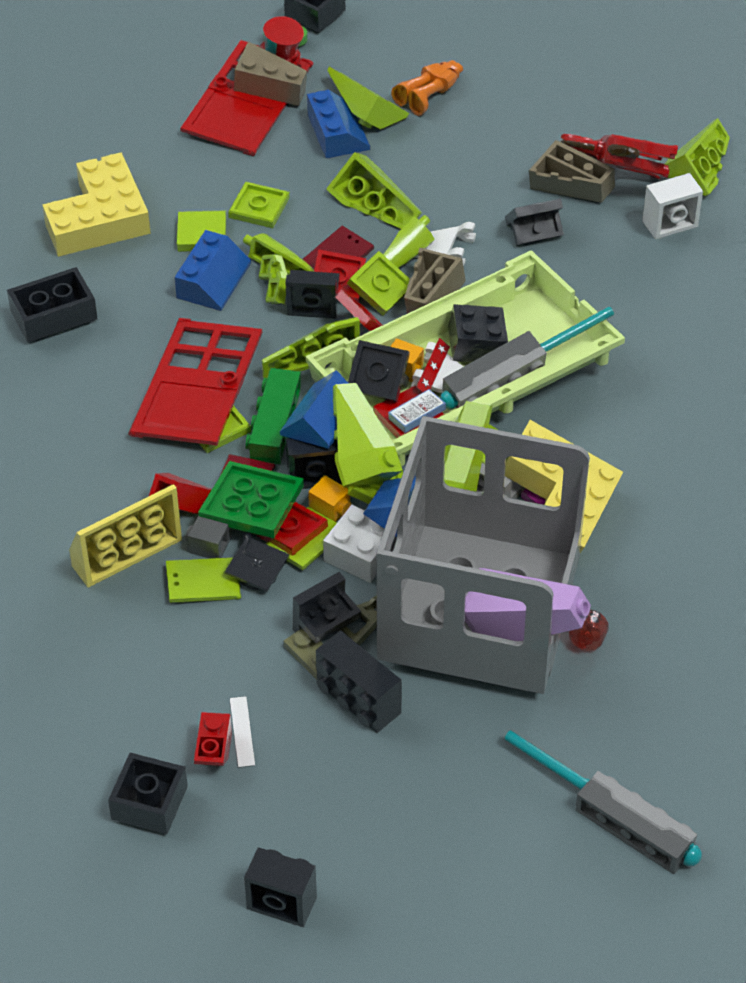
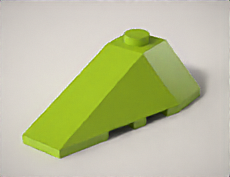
M330 66L328 67L329 75L351 112L360 118L359 123L368 128H371L373 125L383 129L408 117L409 113L382 98Z
M718 118L680 148L675 159H668L665 162V165H669L668 169H670L669 179L690 173L703 190L704 196L709 195L718 185L717 172L722 169L721 157L726 154L730 139Z
M353 153L326 188L343 205L359 210L400 229L414 216L418 219L422 214L417 206L373 161L360 153Z
M348 318L325 324L262 359L263 379L264 377L268 378L270 368L299 372L309 369L306 356L344 338L351 341L360 336L359 318Z
M356 383L335 384L333 386L334 416L337 418V430L334 431V439L338 440V452L335 453V463L342 486L349 487L383 483L402 472L395 445Z
M466 401L455 422L488 428L492 406ZM455 445L445 446V483L450 487L476 492L483 452Z

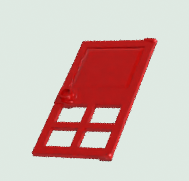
M240 40L181 126L180 131L243 151V154L255 156L260 145L288 103L234 91V81L229 80L227 75L232 68H236L239 62L238 59L248 43ZM302 58L297 66L308 73L314 63L311 60Z
M179 318L128 434L131 437L143 438L144 436L217 446L262 336V329ZM184 331L212 334L207 347L179 344ZM221 335L250 338L245 351L216 348ZM175 352L203 355L198 369L170 366ZM212 357L241 360L236 373L233 371L218 372L207 370Z

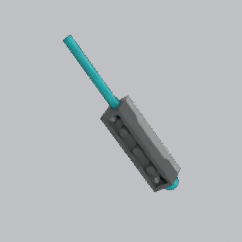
M609 306L539 344L530 331L525 332L444 377L443 392L440 399L446 403V409H457L463 406L466 401L471 402L544 366L546 352L614 315L613 309Z
M512 730L507 732L504 738L507 742L580 789L576 801L575 810L672 874H675L683 864L685 866H695L700 862L702 852L695 845L697 834L688 825L677 822L668 816L663 809L652 806L643 800L638 793L631 792L621 786L613 777L606 776L597 771L592 779L583 778Z

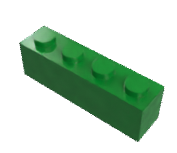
M270 368L268 378L264 377L262 382L263 396H258L256 405L258 413L252 416V433L247 434L245 448L249 450L250 459L281 465L286 447V437L280 435V430L297 407L301 392V372Z

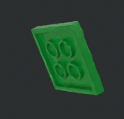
M229 461L200 508L198 515L228 524L230 528L275 538L304 487L303 478Z

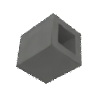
M198 516L194 525H190L186 533L189 553L209 559L222 558L230 542L228 524Z

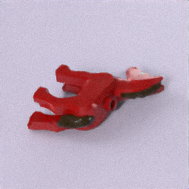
M573 134L561 135L563 139L561 143L590 157H594L610 167L650 175L652 178L660 179V177L668 178L669 165L638 157L642 156L661 161L662 157L675 159L678 151V145H664L613 134L604 135L598 140Z

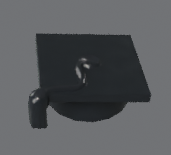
M246 533L243 536V544L228 565L225 574L238 579L242 585L249 589H261L268 592L288 560L289 554L252 538L250 533Z

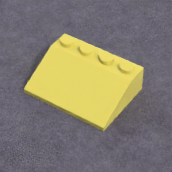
M173 484L76 533L69 549L71 564L88 588L182 541L177 488Z

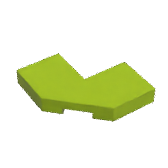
M276 254L262 256L259 279L269 281L266 303L285 304V281L288 274L282 256Z

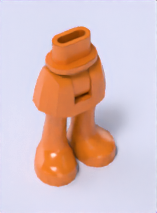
M454 60L425 66L422 68L421 76L400 82L394 86L391 91L392 98L399 106H404L409 102V107L415 115H423L429 106L428 97L436 92L444 93L450 89L458 79L459 74L463 72V66Z

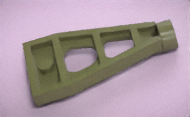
M377 595L369 601L357 605L361 610V619L366 623L363 628L357 633H353L346 626L340 629L359 646L377 627V611L374 610L375 608L377 610ZM300 629L283 641L284 648L317 680L316 649L323 645V643L319 641L315 644L307 633Z

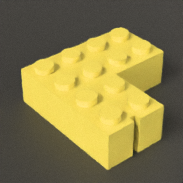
M122 152L101 157V161H98L96 158L76 163L79 186L83 195L42 204L46 228L58 257L151 234L148 210Z
M532 420L528 422L522 435L573 444ZM589 452L590 462L580 553L584 549L623 474V471ZM512 456L508 458L505 467V476L546 499L544 505L553 507L561 505L563 469L560 466Z

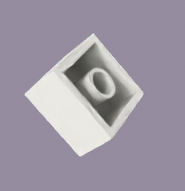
M690 173L646 186L643 223L655 239L698 227L703 190Z
M351 505L323 540L324 561L371 583L377 575V551L385 529L363 514L365 510ZM394 537L390 549L391 552H393L397 537Z

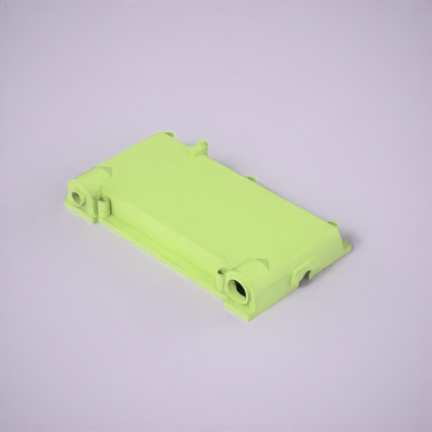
M531 250L505 262V268L351 341L344 338L306 356V362L309 365L311 377L315 382L335 370L348 382L359 340L390 347L397 338L424 348L425 357V349L428 342L437 343L438 339L441 338L450 346L447 354L452 357L448 325L453 304L503 307L508 342L530 331L539 344L598 312L585 300L579 303L578 298L575 296V290ZM527 274L525 281L515 288L517 278ZM604 320L546 352L544 366L471 402L491 405V413L499 409L502 413H510L513 411V402L593 362L601 366L608 364L609 352L624 344L625 337L607 320ZM423 361V368L421 369V370H423V371H424V369H425V367H426V365H427V363L424 362V361ZM457 361L463 367L471 363ZM331 362L330 366L324 369L325 366ZM409 381L407 388L401 387L400 393L411 388L413 382ZM431 390L440 398L442 393ZM364 395L372 410L374 405L385 401L384 399ZM463 406L457 409H446L442 411L444 415L437 419L455 422ZM380 421L395 445L401 467L404 466L405 456L411 452L418 428L396 438Z

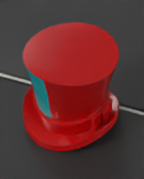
M279 16L269 19L263 27L265 42L261 43L259 47L297 66L301 57L297 48L304 36L302 26L290 17Z

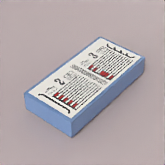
M428 389L388 412L389 420L406 433L420 425L422 416L432 418L446 410V403Z

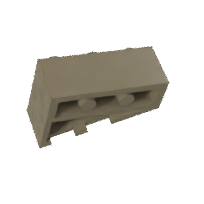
M248 41L235 68L234 91L299 106L306 92L307 71Z
M555 140L530 168V189L602 203L615 188V169Z
M419 248L418 261L414 264L413 277H410L404 297L407 314L461 288L466 281L462 258Z

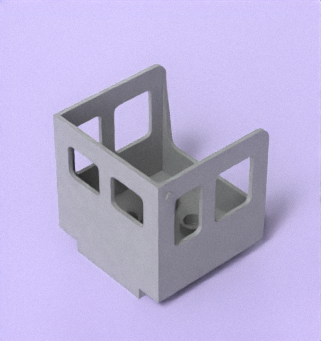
M422 416L377 551V660L544 694L561 633L551 635L554 597L552 589L540 581L481 570L479 568L573 585L580 557L590 456L584 448L564 442ZM445 446L466 447L480 450L485 454L484 491L475 492L450 487L445 483ZM512 456L560 466L563 469L561 505L553 507L507 497L504 494L506 458ZM416 473L415 486L408 505L409 491ZM397 531L396 544L393 552H391L390 549ZM468 592H478L523 602L526 605L524 640L513 641L472 632L465 622L466 596Z

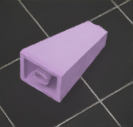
M479 568L481 570L536 580L548 585L554 594L551 635L582 628L586 616L590 612L591 605L578 586ZM468 592L466 596L465 622L472 632L513 641L524 640L526 605L523 602L478 592Z

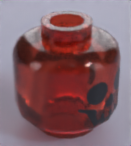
M590 610L582 628L570 630L569 638L581 650H597L603 644L609 631L608 621L600 612Z

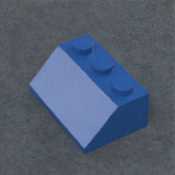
M330 90L307 94L308 117L326 159L370 150L369 142L359 123L358 117L351 112L342 97Z
M205 230L174 277L176 298L222 311L249 268L251 259L228 236Z

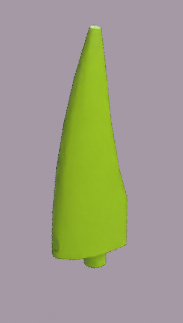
M423 215L419 220L414 216L397 233L383 255L398 268L417 256L419 248L425 249L435 240L432 233L426 227L430 223V219L426 215Z
M262 233L253 237L247 234L243 239V243L250 247L248 257L260 264L263 255L276 254L282 256L288 275H290V270L314 272V269L303 259L267 234Z

